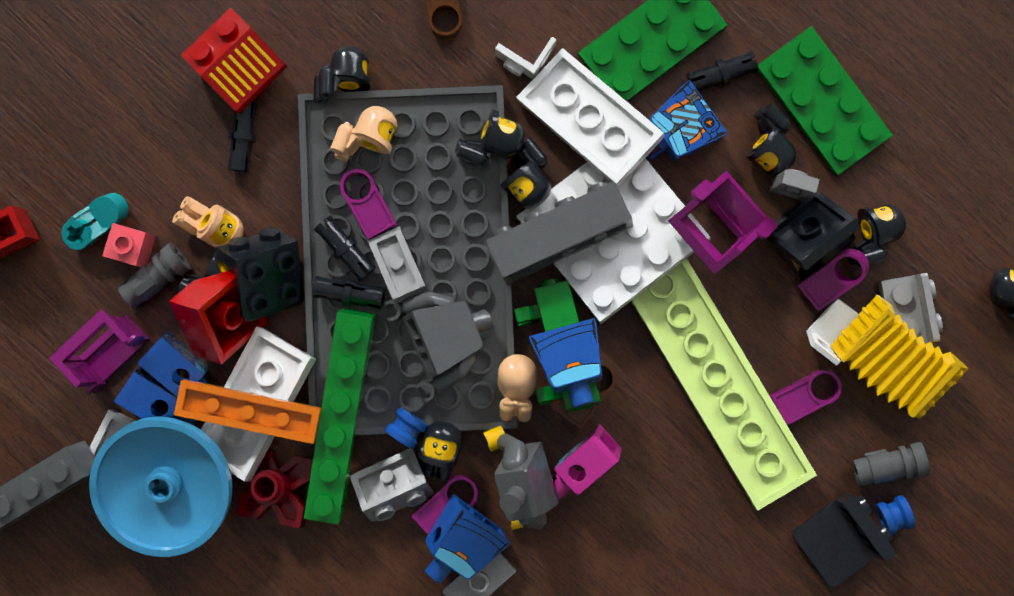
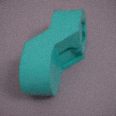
M108 193L96 198L63 225L61 234L64 243L74 250H81L96 243L102 236L110 232L112 223L120 224L127 217L128 204L126 200L117 193Z

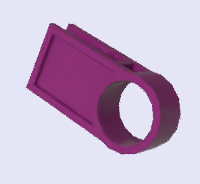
M353 169L343 175L340 181L341 194L346 199L368 240L398 225L379 192L374 179L368 172L362 169ZM354 175H363L370 180V191L366 197L360 200L350 198L345 190L348 179Z
M846 249L804 279L798 287L817 311H820L855 285L861 283L868 274L869 261L861 251ZM843 257L856 259L862 267V275L858 278L845 277L839 270V260Z
M817 370L769 396L785 423L789 425L837 400L841 394L842 384L835 373L828 370ZM820 374L830 376L835 385L832 396L826 400L816 398L811 390L813 379Z
M465 475L454 476L411 517L429 534L450 499L448 490L451 483L459 480L469 482L474 489V496L468 504L471 507L474 505L478 496V487L473 479Z

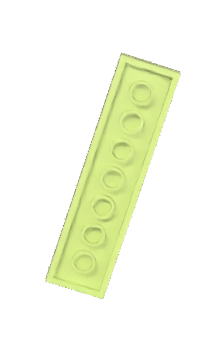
M687 258L631 301L755 510L762 509L817 476Z

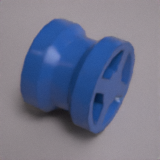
M399 407L396 412V420L394 423L387 425L385 432L405 446L414 449L417 444V436L419 433L425 432L429 425L403 407Z
M903 495L895 497L894 501L888 504L884 502L875 504L878 521L888 530L891 536L895 535L897 530L902 528L910 530L916 527L912 509Z

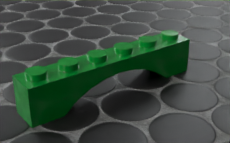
M347 308L337 311L304 519L338 525L344 516L350 482L356 422L377 318L375 313Z

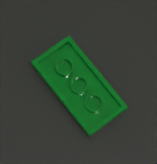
M647 0L579 51L578 57L589 71L628 102L724 30L728 24L709 0Z
M812 26L758 64V74L835 177L893 136Z

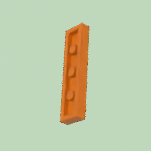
M183 379L180 382L174 415L314 444L321 408Z

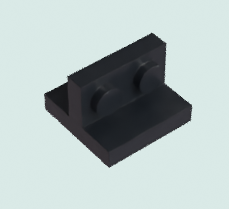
M817 190L815 194L801 201L776 221L777 228L767 239L783 252L795 275L803 281L856 239L854 232L861 227L853 215Z

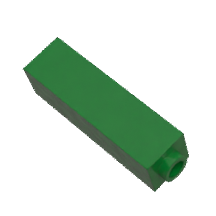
M558 278L546 280L539 284L540 288L534 289L537 305L525 306L514 310L518 327L542 320L544 332L579 322L568 280L560 282ZM596 382L589 384L594 403L579 408H573L568 390L554 393L551 386L536 389L539 406L563 399L566 414L599 406L601 400Z

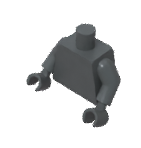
M425 292L403 300V303L395 304L393 300H388L383 305L386 308L393 305L397 307V314L394 317L386 318V320L398 322L403 319L427 379L417 384L415 390L423 385L428 386L431 390V395L425 397L422 402L431 401L436 396L437 390L444 391L466 377L477 360L476 351L483 347L479 333L492 328L491 317L485 309L471 314L465 301L455 302L451 296L433 292Z

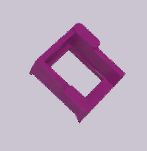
M727 171L713 183L708 180L700 183L691 191L694 199L668 220L713 274H716L741 254L758 236L761 239H766L777 228L776 222L760 210ZM704 201L738 238L723 255L719 253L688 217Z
M101 309L56 350L49 359L76 388L89 387L86 390L89 394L98 393L106 386L105 381L151 339L128 314L125 317H114ZM105 325L109 327V329L81 355H74Z

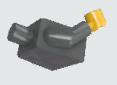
M497 426L483 432L491 452L497 449L504 451L503 459L495 471V482L500 496V507L504 511L506 519L511 521V529L514 530L522 527L530 529L543 528L547 523L545 513L557 506L559 500L542 441L524 444V442L505 434L502 426Z

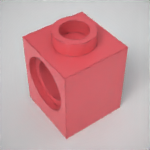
M112 223L102 256L143 267L148 264L156 236Z

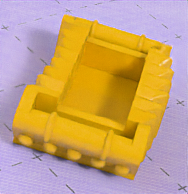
M876 295L866 307L862 308L860 314L845 330L841 331V334L830 345L842 362L848 361L850 370L856 369L858 380L865 378L867 388L874 386L877 396L885 393L888 403L896 400L898 409L906 406L908 414L912 418L920 419L931 407H935V403L953 385H956L957 380L968 370V367L951 352L942 354L940 347L934 348L931 341L925 344L923 337H917L913 328L909 330L907 323H903L900 314L895 315L892 304L879 295Z

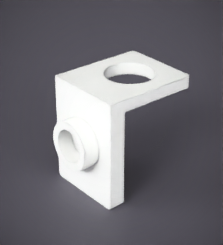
M551 37L534 65L500 43L495 48V56L503 60V66L514 75L520 77L523 73L533 80L555 48L556 39Z
M839 298L835 299L806 331L810 345L835 365H838L841 362L840 358L830 345L841 334V331L845 330L859 314Z

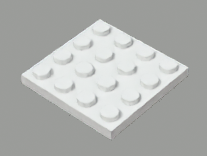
M646 158L617 187L632 216L633 227L553 264L565 280H568L569 285L600 324L694 253L693 249L668 222L685 205ZM586 162L552 188L549 197L541 205L531 209L526 208L516 217L522 224L524 223V218L532 213L542 211L544 214L556 208L555 204L564 198L573 196L576 199L587 194V189L599 182H606L608 184L611 181L590 163ZM690 213L688 217L710 241L709 234Z

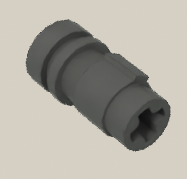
M171 242L160 249L161 254L155 253L151 257L152 261L141 267L118 287L120 295L132 308L136 309L145 301L150 300L169 282L175 283L179 279L178 275L183 276L192 269L184 254Z
M921 442L908 444L907 448L904 445L897 446L896 450L891 452L883 449L865 453L864 458L852 460L855 479L859 487L891 482L903 477L905 480L913 479V475L920 478L930 474L927 454Z

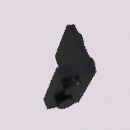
M265 228L260 230L257 235L247 238L236 237L230 239L228 244L216 247L218 261L234 270L240 316L245 321L250 322L303 302L304 293L298 240L278 228Z
M847 492L842 493L797 526L792 532L793 538L825 582L832 587L842 583L874 558L878 557L886 562L897 554L890 545L894 542L893 537L882 524L877 526L869 516L873 513V510L862 496L856 498Z

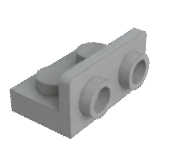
M927 273L878 282L880 296L892 304L895 315L900 314L903 323H907L909 330L913 328L916 336H922L925 343L940 341L943 324L940 315L935 313L933 300L936 299V288L933 280L929 279Z
M411 448L350 475L361 509L372 522L387 520L394 516L396 511L407 506H418L425 502L427 497L434 494L432 487L427 482L417 454Z

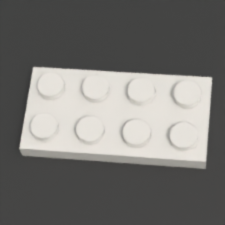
M563 48L516 97L517 101L609 181H615L617 187L621 185L665 137L664 132Z
M256 326L224 388L294 402L316 359L264 328ZM205 422L201 428L222 451L227 460L230 473L247 482H251L275 437Z

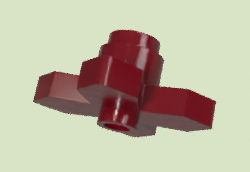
M267 450L253 476L251 489L239 496L236 514L251 519H260L273 508L280 525L303 528L306 523V519H304L306 504L297 494L296 490L309 484L313 459L294 456L281 467L274 451Z

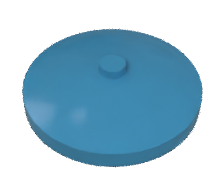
M148 417L125 425L101 446L91 467L89 490L92 506L99 521L119 543L141 554L171 557L185 554L198 548L218 530L231 504L232 477L222 451L205 432L179 419Z

